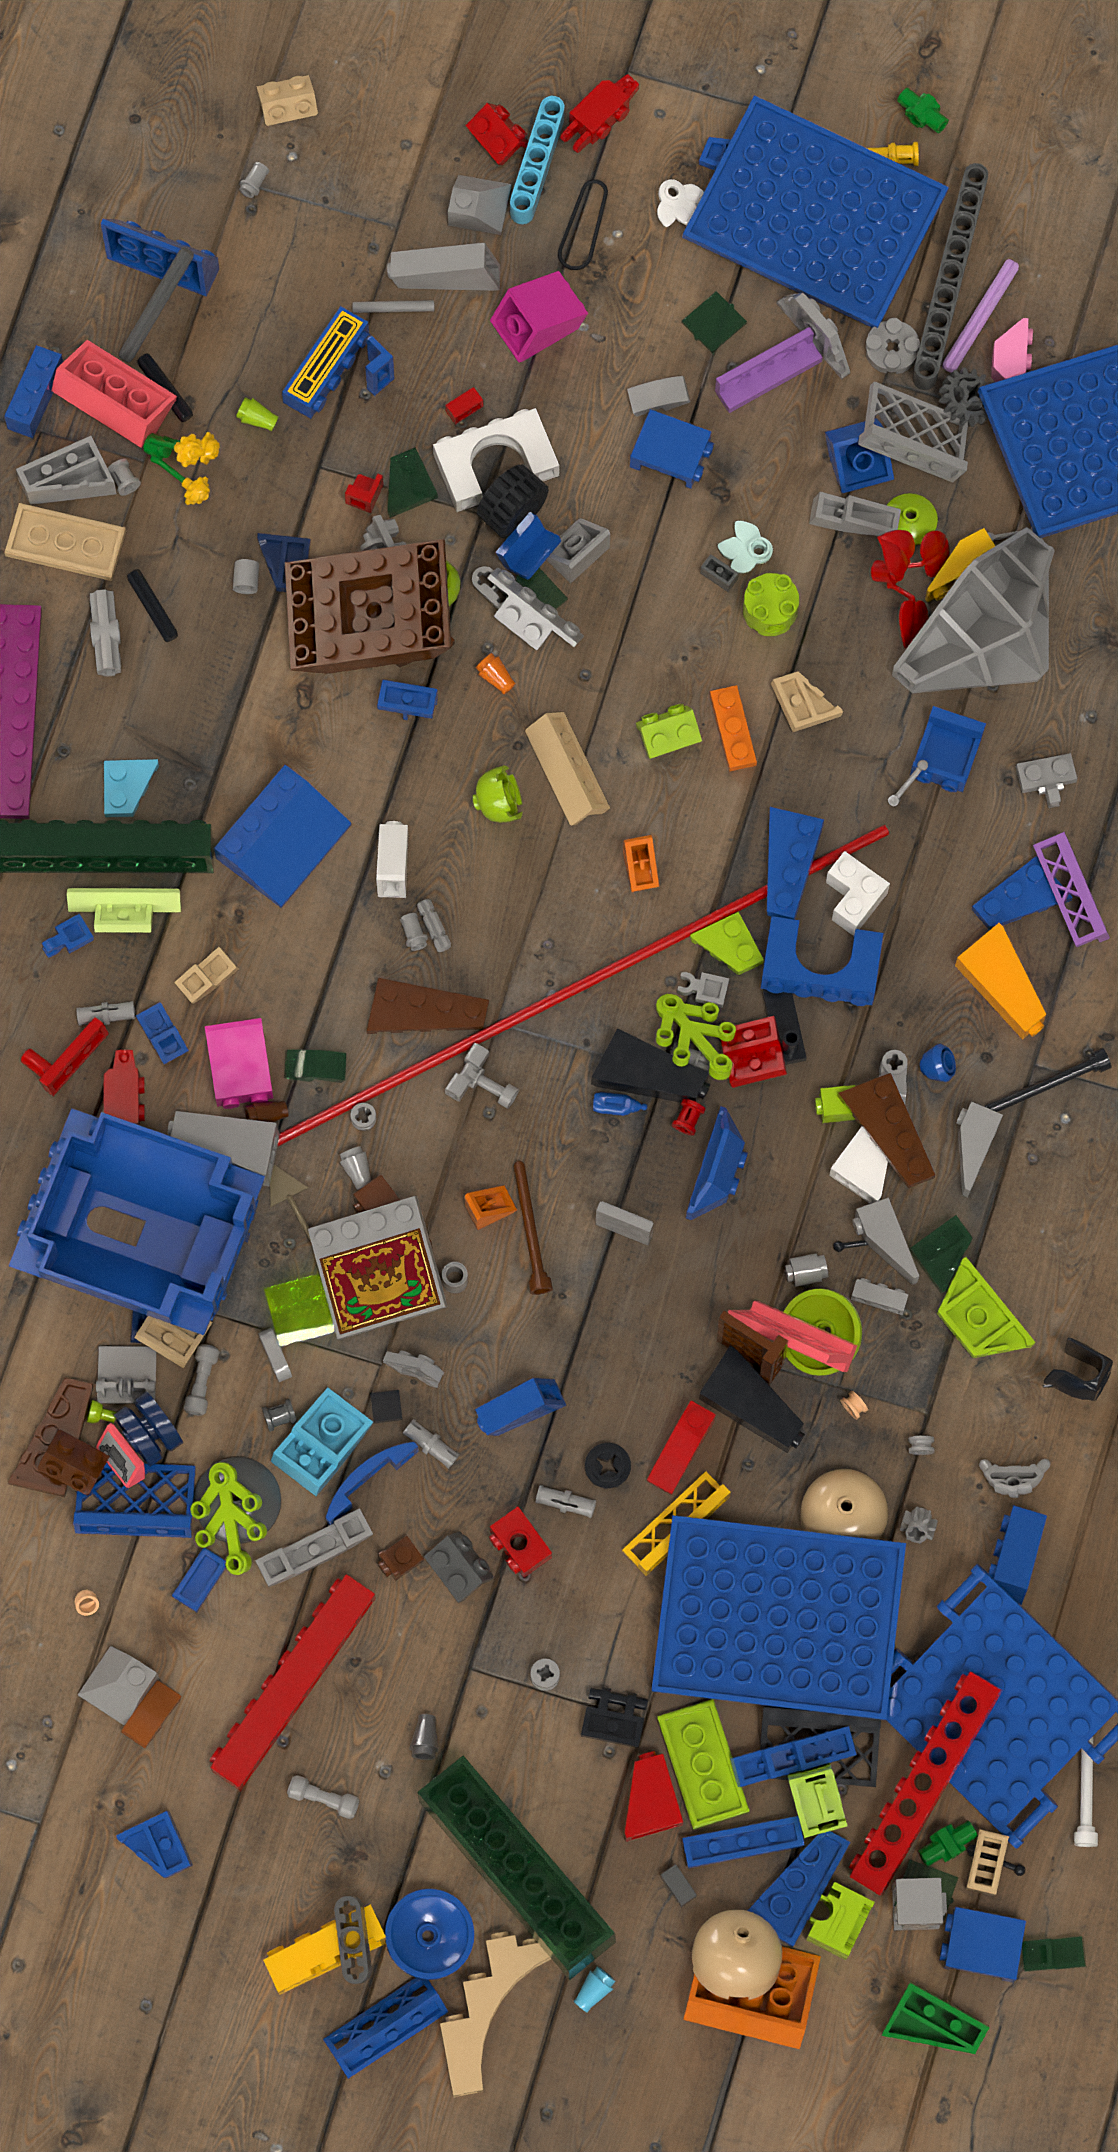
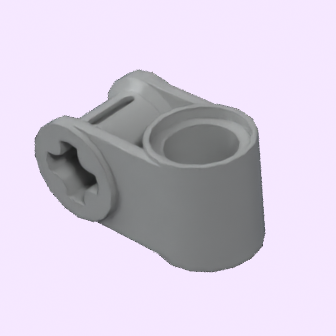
M890 1050L886 1052L880 1063L879 1077L888 1073L892 1074L905 1104L907 1093V1058L899 1050ZM891 1060H894L896 1066H898L896 1070H891L892 1067L889 1064Z

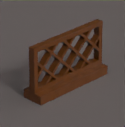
M723 1311L719 1317L717 1342L727 1348L729 1346L734 1347L746 1361L761 1370L760 1376L770 1386L785 1364L788 1340L778 1335L774 1342H771L726 1311Z

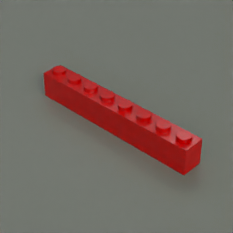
M347 1574L342 1580L338 1578L329 1590L331 1596L326 1604L321 1602L312 1614V1617L315 1618L309 1628L304 1626L295 1638V1641L298 1642L292 1652L287 1650L278 1662V1665L281 1667L276 1675L270 1674L261 1686L264 1692L258 1700L253 1698L244 1710L247 1716L241 1724L236 1722L227 1734V1737L230 1739L224 1748L218 1747L210 1759V1762L213 1763L210 1767L211 1771L239 1791L243 1789L376 1599L375 1593Z

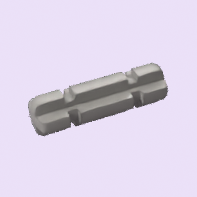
M425 899L419 902L417 909L420 915L424 916L423 922L431 939H434L437 951L444 952L451 948V942L448 935H445V929L437 912H434L431 900Z

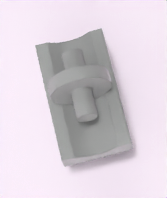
M381 515L373 516L372 524L366 528L367 533L363 535L365 543L361 545L360 550L366 551L406 545L404 541L394 544L392 537H396L399 533L395 519L383 520Z

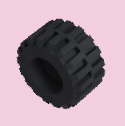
M524 464L516 465L500 475L487 489L478 505L477 515L501 538H507L529 512L536 515L540 511L547 498L549 487Z

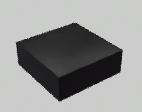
M399 1390L370 1393L374 1424L403 1420Z

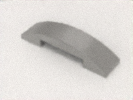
M359 1508L335 1520L334 1524L284 1549L281 1547L255 1560L268 1587H271L329 1561L366 1540L373 1533Z

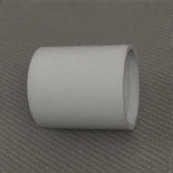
M249 559L235 561L233 590L241 594L256 593L258 591L259 563Z
M450 1262L442 1270V1284L448 1292L460 1293L467 1287L468 1272L466 1267L459 1262ZM452 1272H458L463 1276V1279L458 1283H451L447 1280V1276Z

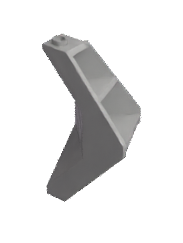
M1026 527L974 559L962 572L896 662L892 676L912 693L1037 682L1049 669V568L1055 552L1053 547L1046 544L1042 538H1039Z

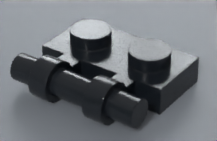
M591 1687L588 1699L600 1702L598 1708L586 1707L581 1737L639 1748L644 1718L633 1716L634 1708L646 1710L648 1699L637 1697L636 1693L629 1692L626 1695L611 1692V1688L603 1687L601 1690ZM608 1703L626 1706L624 1714L608 1711Z

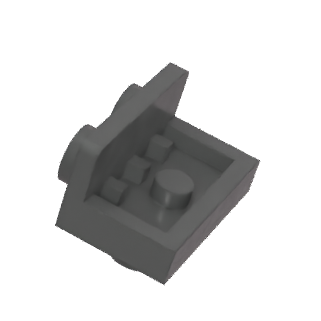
M461 1532L446 1536L424 1556L458 1603L464 1601L482 1584L494 1578L488 1563L477 1555L470 1539Z

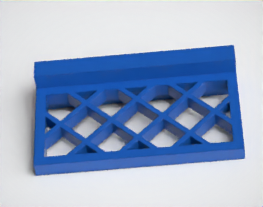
M106 1463L101 1472L103 1478L94 1485L88 1496L77 1491L73 1521L75 1533L192 1538V1514L190 1508L194 1502L196 1467L154 1464L150 1467L148 1464H144L145 1475L147 1473H156L162 1480L151 1489L143 1481L138 1482L146 1493L134 1502L125 1493L129 1488L125 1486L120 1488L112 1479L116 1474ZM176 1474H189L188 1483L180 1490L170 1481ZM108 1481L117 1492L105 1501L96 1491ZM164 1484H167L175 1494L163 1503L154 1493ZM186 1491H188L187 1498L183 1495ZM91 1495L101 1503L94 1511H82L83 1502ZM122 1496L131 1506L124 1512H115L109 1505ZM151 1497L160 1507L153 1513H144L138 1506ZM180 1498L187 1505L186 1515L173 1514L167 1507Z

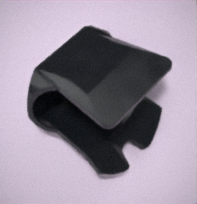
M1067 1338L1065 1353L1095 1367L1099 1374L1090 1381H1084L1066 1370L1053 1369L1044 1379V1384L1046 1385H1043V1388H1055L1074 1398L1096 1401L1110 1377L1113 1361L1090 1346L1073 1338Z

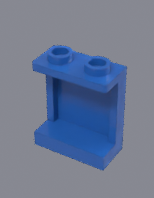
M650 409L630 456V467L640 471L643 465L684 480L686 487L691 489L694 481L699 482L702 477L704 466H701L704 457L709 459L714 447V443L711 442L712 432Z
M933 706L910 775L918 767L917 763L920 760H926L928 768L921 771L915 778L922 783L933 782L939 784L944 790L949 792H963L986 723Z
M955 1907L953 1914L947 1913L944 1931L949 1932L948 1943H942L939 1960L944 1961L943 1969L972 1972L1002 1978V1981L1014 1983L1017 1978L1026 1921Z

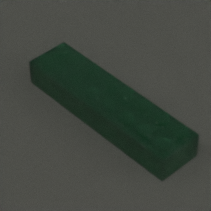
M0 820V873H214V837L212 826L202 820H193L189 824H178L174 820H165L161 824H150L146 820H136L133 824H122L118 820H108L105 823H93L90 820H79L77 823H65L62 820H51L48 823L22 820L20 823H9L6 820Z
M464 1755L417 1792L419 1803L569 1980L616 1943L615 1932Z

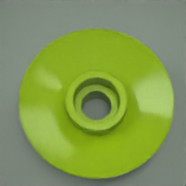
M912 493L902 494L893 498L887 504V506L901 509L897 530L910 532L914 538L915 545L921 544L923 537L928 532L936 530L938 522L937 512L932 503L925 497ZM914 513L916 517L909 519L906 517V514Z

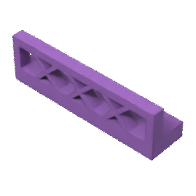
M806 328L716 378L715 392L729 413L822 362L823 357L813 344L814 333L811 328Z
M1065 832L1033 845L1076 947L1098 939L1099 942L1109 939V934ZM1057 843L1060 854L1055 863L1045 859L1042 849ZM1062 859H1064L1066 866L1060 865ZM1048 865H1051V866L1054 867L1052 873H1051V871H1050ZM1058 868L1069 872L1071 875L1067 888L1056 884L1054 881ZM1073 883L1076 887L1077 892L1071 890ZM1059 890L1065 892L1063 897H1061ZM1069 894L1080 897L1082 901L1077 913L1065 907ZM1084 908L1088 917L1082 915ZM1069 915H1072V916L1075 917L1073 923H1072L1071 918H1070ZM1079 919L1090 922L1094 932L1079 938L1075 930Z

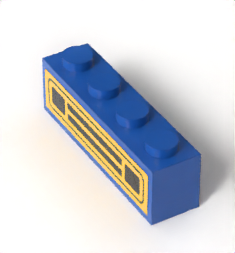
M340 306L282 391L283 403L310 419L315 412L319 413L326 404V396L330 390L334 391L338 387L342 372L345 368L348 370L353 365L356 358L355 353L359 347L364 348L367 344V338L370 336L368 322Z

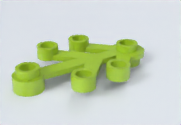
M674 994L662 995L656 1003V1010L662 1018L661 1028L656 1033L657 1044L663 1047L672 1044L674 1034L671 1028L673 1021H675L681 1030L678 1047L673 1052L672 1060L674 1064L686 1066L689 1063L690 1051L688 1049L691 1039L709 1060L708 1071L711 1077L717 1080L727 1079L731 1074L732 1061L728 1056L718 1054L703 1035L717 1037L722 1041H731L734 1039L736 1032L734 1024L723 1022L720 1026L690 1021L686 1015L702 1017L707 1022H713L718 1017L719 1008L711 1002L705 1003L702 1007L685 1004L680 997ZM706 1011H713L714 1013L709 1014ZM723 1030H728L731 1033H724ZM661 1035H666L669 1038L664 1039L661 1037ZM677 1055H684L686 1058H679Z
M220 1462L213 1465L209 1471V1481L211 1484L201 1500L194 1502L190 1508L194 1518L201 1519L207 1517L211 1511L210 1505L218 1494L220 1495V1507L207 1527L197 1532L195 1541L202 1548L213 1545L215 1535L224 1523L229 1555L226 1558V1568L231 1574L240 1575L250 1570L252 1560L247 1552L241 1550L237 1522L247 1529V1536L253 1541L263 1539L267 1534V1528L263 1523L256 1522L233 1503L232 1493L242 1500V1506L248 1512L259 1510L262 1506V1499L258 1494L251 1493L237 1481V1471L232 1465ZM220 1472L224 1475L223 1482L219 1478ZM250 1498L255 1501L254 1507H251L249 1504ZM198 1505L203 1507V1514L198 1512ZM255 1527L260 1531L259 1536H256L254 1533ZM203 1534L208 1536L207 1543L203 1541ZM234 1559L239 1563L238 1569L234 1565Z

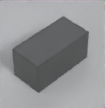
M711 554L700 569V574L727 592L730 591L739 576L737 571Z
M676 1864L660 1875L680 1907H683L697 1897V1894Z

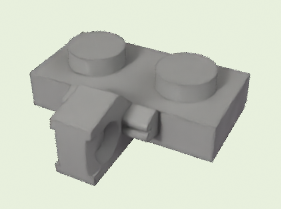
M1071 753L1016 764L1022 793L1038 790L1039 795L1045 794L1048 808L1060 806L1061 798L1059 791L1064 790L1063 785L1077 782Z
M400 1350L399 1354L387 1351L383 1359V1363L400 1374L416 1377L431 1387L437 1388L442 1375H444V1372L434 1364V1360L421 1354L416 1358L414 1355Z

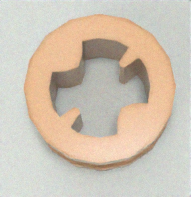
M851 1390L848 1393L849 1397H843L840 1401L846 1411L857 1420L860 1418L859 1414L861 1412L866 1413L868 1408L863 1400Z

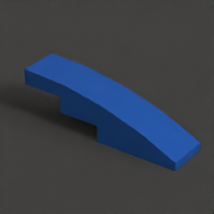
M847 1726L730 1758L737 1786L743 1787L857 1754L850 1728Z

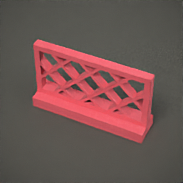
M754 1301L751 1310L728 1311L730 1315L762 1336L774 1341L780 1335L788 1340L789 1348L842 1372H848L858 1346L760 1301Z

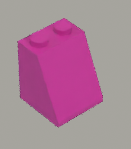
M557 271L509 288L490 322L520 363L578 330L588 312L570 288L569 283Z
M257 1018L205 1026L217 1107L223 1106L224 1109H233L239 1107L240 1103L268 1102V1099H273L262 1019Z

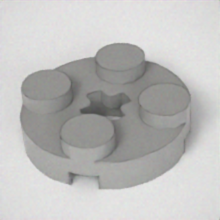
M890 318L887 321L881 322L878 328L873 327L870 330L865 345L866 357L869 363L882 373H887V371L896 372V374L906 372L916 363L920 347L919 337L908 324L901 322L898 318ZM889 342H892V343L895 342V343H897V344H898L897 348H898L899 351H897V352H896L895 350H890V351H888V350H887V347H888V344H887V343H889Z

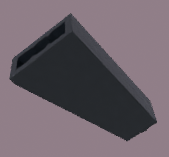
M618 1028L591 1079V1085L680 1103L683 1099H690L695 1102L699 1098L704 1099L711 1084L707 1083L709 1073L689 1063L686 1066H677L672 1060L673 1055Z
M729 1346L701 1390L699 1400L784 1452L788 1453L791 1447L797 1449L805 1436L801 1432L804 1423L734 1347Z

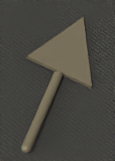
M274 1165L270 1182V1208L288 1200L311 1242L308 1232L309 1226L293 1199V1196L308 1189V1187Z

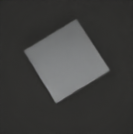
M603 1201L599 1203L596 1210V1225L649 1246L653 1234V1221Z

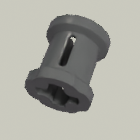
M286 1399L285 1403L271 1408L262 1407L269 1432L274 1431V1427L289 1422L292 1424L297 1423L290 1399Z

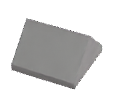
M579 518L560 535L562 541L546 561L571 584L610 548V532L604 527Z

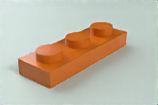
M737 685L710 691V698L729 772L756 766L757 760Z

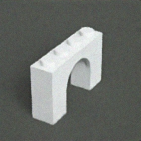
M536 408L520 410L512 417L504 420L502 418L494 419L487 426L478 429L472 427L465 430L461 435L453 438L451 436L443 437L436 444H433L434 458L456 512L479 505L481 501L482 491L471 465L475 456L486 447L504 445L514 449L520 454L526 467L542 481L559 476V463Z

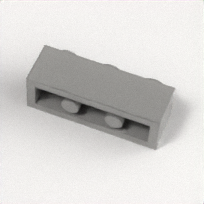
M861 1278L856 1280L851 1300L903 1315L908 1294H905L904 1290H892L887 1285L880 1283L875 1285L870 1280Z

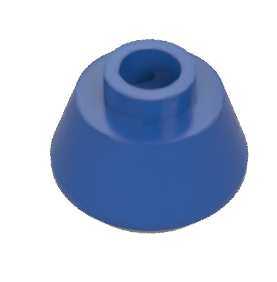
M937 1044L923 1054L920 1060L921 1072L930 1080L950 1081L956 1071V1063L952 1051L943 1044Z

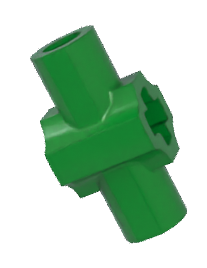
M905 88L898 96L897 102L906 108L905 115L915 127L923 128L927 125L938 134L946 128L949 119L940 113V105L931 94L923 93L921 96H918L910 88Z
M969 1820L955 1828L950 1824L929 1837L931 1842L917 1851L927 1867L941 1859L946 1863L966 1851L967 1849L964 1845L977 1838L978 1835Z

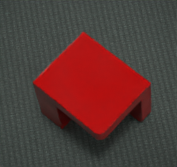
M358 474L354 484H349L345 492L346 504L372 513L384 486L383 475L377 474L374 480Z

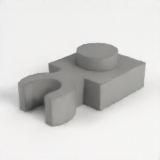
M689 972L681 973L680 979L687 980L690 985L686 988L678 986V994L688 996L694 993L696 994L695 1002L703 1004L711 1002L723 1008L729 978L702 972L699 980L695 979Z

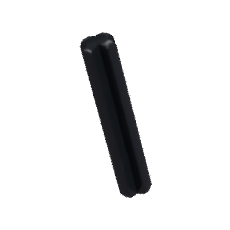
M146 353L141 356L137 361L145 375L177 396L171 409L181 422L191 419L193 416L191 408L151 355Z
M139 569L133 570L127 575L128 581L164 641L170 642L178 637L176 628Z

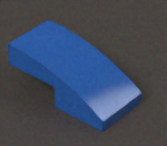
M161 1002L135 1016L163 1064L189 1051Z

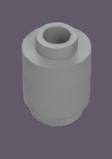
M815 1253L790 1258L789 1265H785L787 1281L793 1282L795 1287L822 1282V1278L828 1277L825 1256H817Z

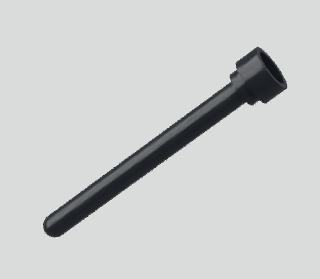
M1104 1048L1093 1051L1087 1061L991 1102L984 1107L999 1112L1092 1070L1094 1073L1097 1071L1102 1073L1112 1068L1111 1062Z

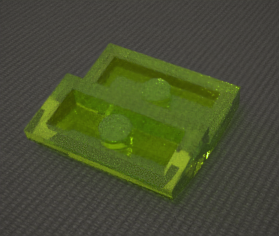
M320 1274L264 1288L280 1347L335 1332Z

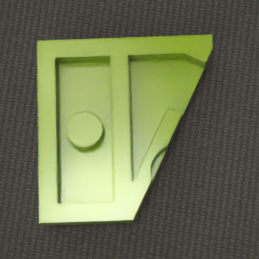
M739 912L690 935V939L694 944H699L709 951L712 957L724 962L737 975L764 963V959Z

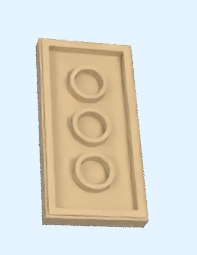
M19 503L5 549V556L112 581L126 534V528Z

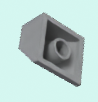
M458 175L453 186L448 208V226L501 235L512 187L511 184Z
M110 1646L78 1693V1696L125 1726L156 1681L159 1680V1676L155 1671L137 1659Z

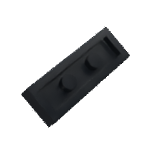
M761 989L767 1017L774 1016L776 1020L785 1065L806 1061L807 1057L793 994L787 992L771 993L767 989Z

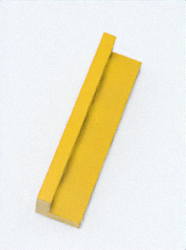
M707 1471L704 1472L637 1535L622 1552L647 1576L668 1556L670 1534L665 1539H655V1528L659 1524H672V1519L665 1518L672 1512L676 1516V1508L680 1504H693V1512L688 1517L708 1519L730 1498L731 1492L724 1484L720 1486ZM706 1481L715 1492L706 1500H697V1488ZM694 1492L693 1499H687ZM652 1532V1539H644ZM639 1543L651 1544V1552L641 1561L631 1551Z

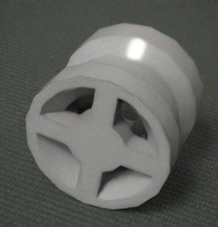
M541 1659L535 1662L531 1668L532 1684L541 1691H549L557 1686L560 1676L558 1665L550 1659Z

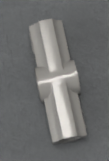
M96 590L94 593H90L92 613L90 629L92 645L95 647L97 674L105 677L115 676L121 673L119 653L121 639L119 622L116 619L113 591Z

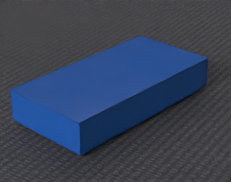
M203 1548L173 1593L172 1598L197 1613L225 1571L226 1561L208 1549Z

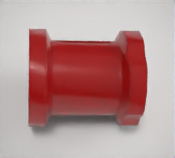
M683 1099L681 1102L683 1107L677 1120H673L671 1126L683 1134L694 1136L697 1121L700 1115L705 1113L706 1109L695 1101Z

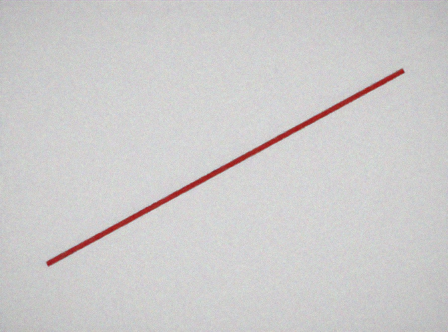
M883 825L814 860L809 875L835 863L844 851L850 855L888 836L889 831L887 827ZM768 884L281 1132L278 1146L353 1109L355 1105L365 1103L472 1048L474 1043L480 1044L690 937L691 934L766 898Z

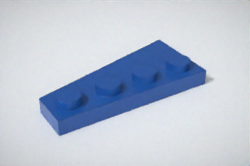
M770 807L767 916L796 919L823 830L824 819Z
M831 1831L818 1834L747 1911L764 1918L775 1929L780 1941L793 1947L850 1842Z

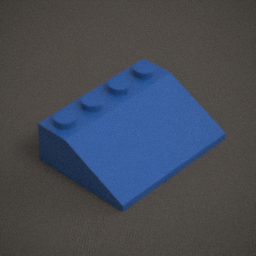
M102 219L101 228L107 259L163 279L179 250L185 247L194 253V257L177 286L207 297L219 271L218 257L212 252L204 249L199 251L182 240L173 241L155 230L147 231L132 221L124 222L119 219Z
M284 765L214 847L215 856L218 861L282 908L352 823L309 782Z

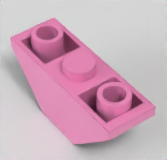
M1029 318L1021 319L994 342L991 378L995 382L1026 373V370H1031L1032 354H1027V345H1032L1033 329L1028 328Z

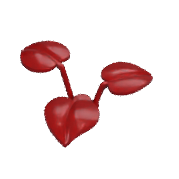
M892 530L877 537L883 550L884 560H876L871 567L872 579L875 582L887 583L888 589H894L909 599L902 603L899 612V625L904 648L910 645L928 620V610L922 600L915 601L914 595L900 588L896 583L903 579L907 568L924 566L928 577H936L950 554L948 540L941 531L932 530L923 537L920 546V555L923 560L911 563L910 558L915 551V542L910 532L906 530Z

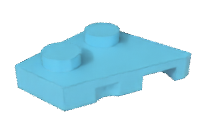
M158 759L104 761L105 817L134 816L141 797L145 795L149 787L148 784L159 767Z

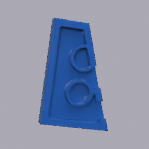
M1036 856L974 904L971 910L991 930L998 923L1003 926L1020 920L1021 917L1048 910L1049 907L1055 906L1058 903L1040 860ZM1054 878L1055 883L1062 886V884L1056 878ZM1059 890L1061 897H1063L1065 892ZM1070 894L1065 903L1072 901L1073 897Z

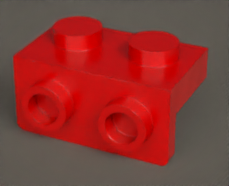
M486 103L465 126L496 163L503 166L520 147L527 148L529 142L525 138L527 133L518 124H513L509 119L510 113L501 104Z

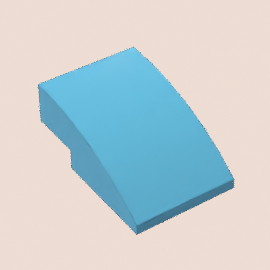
M327 1388L294 1425L287 1438L274 1451L271 1462L313 1495L317 1496L365 1436L373 1421L331 1389Z

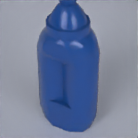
M600 1092L594 1095L593 1111L597 1113L624 1116L635 1113L640 1109H647L646 1104H641L636 1099H632L625 1094Z

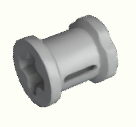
M120 459L108 467L112 478L118 486L117 491L121 496L134 492L141 485L140 480L134 477L129 469L127 459Z

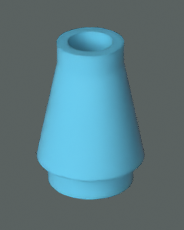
M597 1966L594 1971L590 1970L574 2003L588 2013L596 2003L613 1990L612 1986L616 1981Z

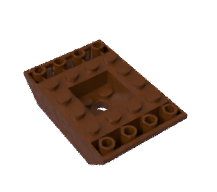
M444 539L285 562L290 667L292 671L330 674L434 659L451 649ZM375 605H381V614L376 618H370V609Z

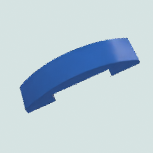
M410 1442L388 1448L374 1455L353 1471L332 1499L326 1515L327 1524L329 1526L334 1524L335 1520L343 1517L353 1508L348 1497L387 1463H390L398 1470L419 1452L417 1444Z

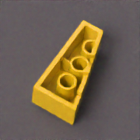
M370 1904L364 1907L369 1949L372 1951L385 1945V1940L387 1939ZM356 1909L348 1913L350 1923H344V1928L349 1926L359 1927V1923L352 1922L351 1913L356 1912ZM336 1920L321 1926L322 1930L312 1935L308 1932L294 1939L295 1944L285 1949L281 1945L267 1952L268 1957L263 1961L279 1995L341 1966ZM351 1931L346 1936V1944L352 1949L357 1948L361 1942L360 1935L356 1931ZM362 1952L355 1954L348 1953V1958L354 1957L356 1959V1957H360L363 1954Z

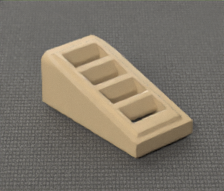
M979 1830L966 1890L990 1896L996 1895L1009 1836ZM983 1841L1001 1844L1000 1849L983 1846ZM981 1852L998 1856L997 1862L980 1858ZM978 1864L995 1868L994 1873L977 1870ZM975 1877L992 1880V1883L987 1885L975 1882Z

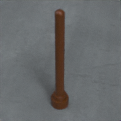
M517 1161L514 1163V1172L533 1273L530 1276L531 1280L528 1282L530 1294L540 1295L553 1290L552 1281L543 1269L525 1164L522 1161Z

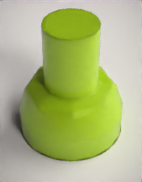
M92 1400L86 1422L93 1424L98 1423L99 1420L114 1423L115 1418L113 1415L116 1412L103 1409L101 1403Z

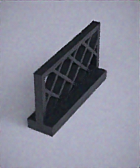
M763 1706L760 1750L765 1749L767 1743L770 1747L774 1746L767 1738L768 1725L781 1726L788 1734L778 1745L786 1743L790 1738L793 1741L796 1740L794 1735L802 1728H810L817 1735L818 1732L815 1729H825V1732L849 1726L850 1732H856L852 1735V1739L861 1732L873 1733V1745L865 1753H862L854 1744L855 1750L859 1753L860 1757L847 1767L842 1760H838L845 1770L835 1780L837 1784L876 1787L881 1719ZM785 1726L797 1728L790 1733ZM872 1751V1759L870 1762L866 1758V1756ZM862 1759L871 1767L870 1780H858L850 1771ZM848 1773L853 1779H846L841 1777ZM783 1775L773 1779L788 1780V1775ZM820 1776L811 1777L805 1780H817L818 1778H820Z

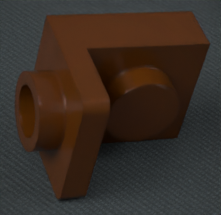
M406 1536L386 1551H380L378 1556L381 1561L377 1564L386 1577L392 1575L394 1580L397 1581L421 1564L424 1558L408 1536Z

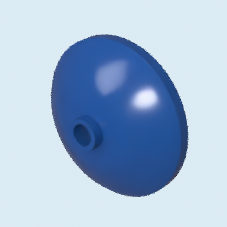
M422 1889L403 1897L391 1910L385 1926V1936L387 1939L385 1943L390 1957L405 1973L419 1979H440L458 1970L469 1957L474 1943V1926L468 1910L456 1897L437 1889ZM423 1932H430L433 1935V1940L430 1942L424 1941L422 1938Z

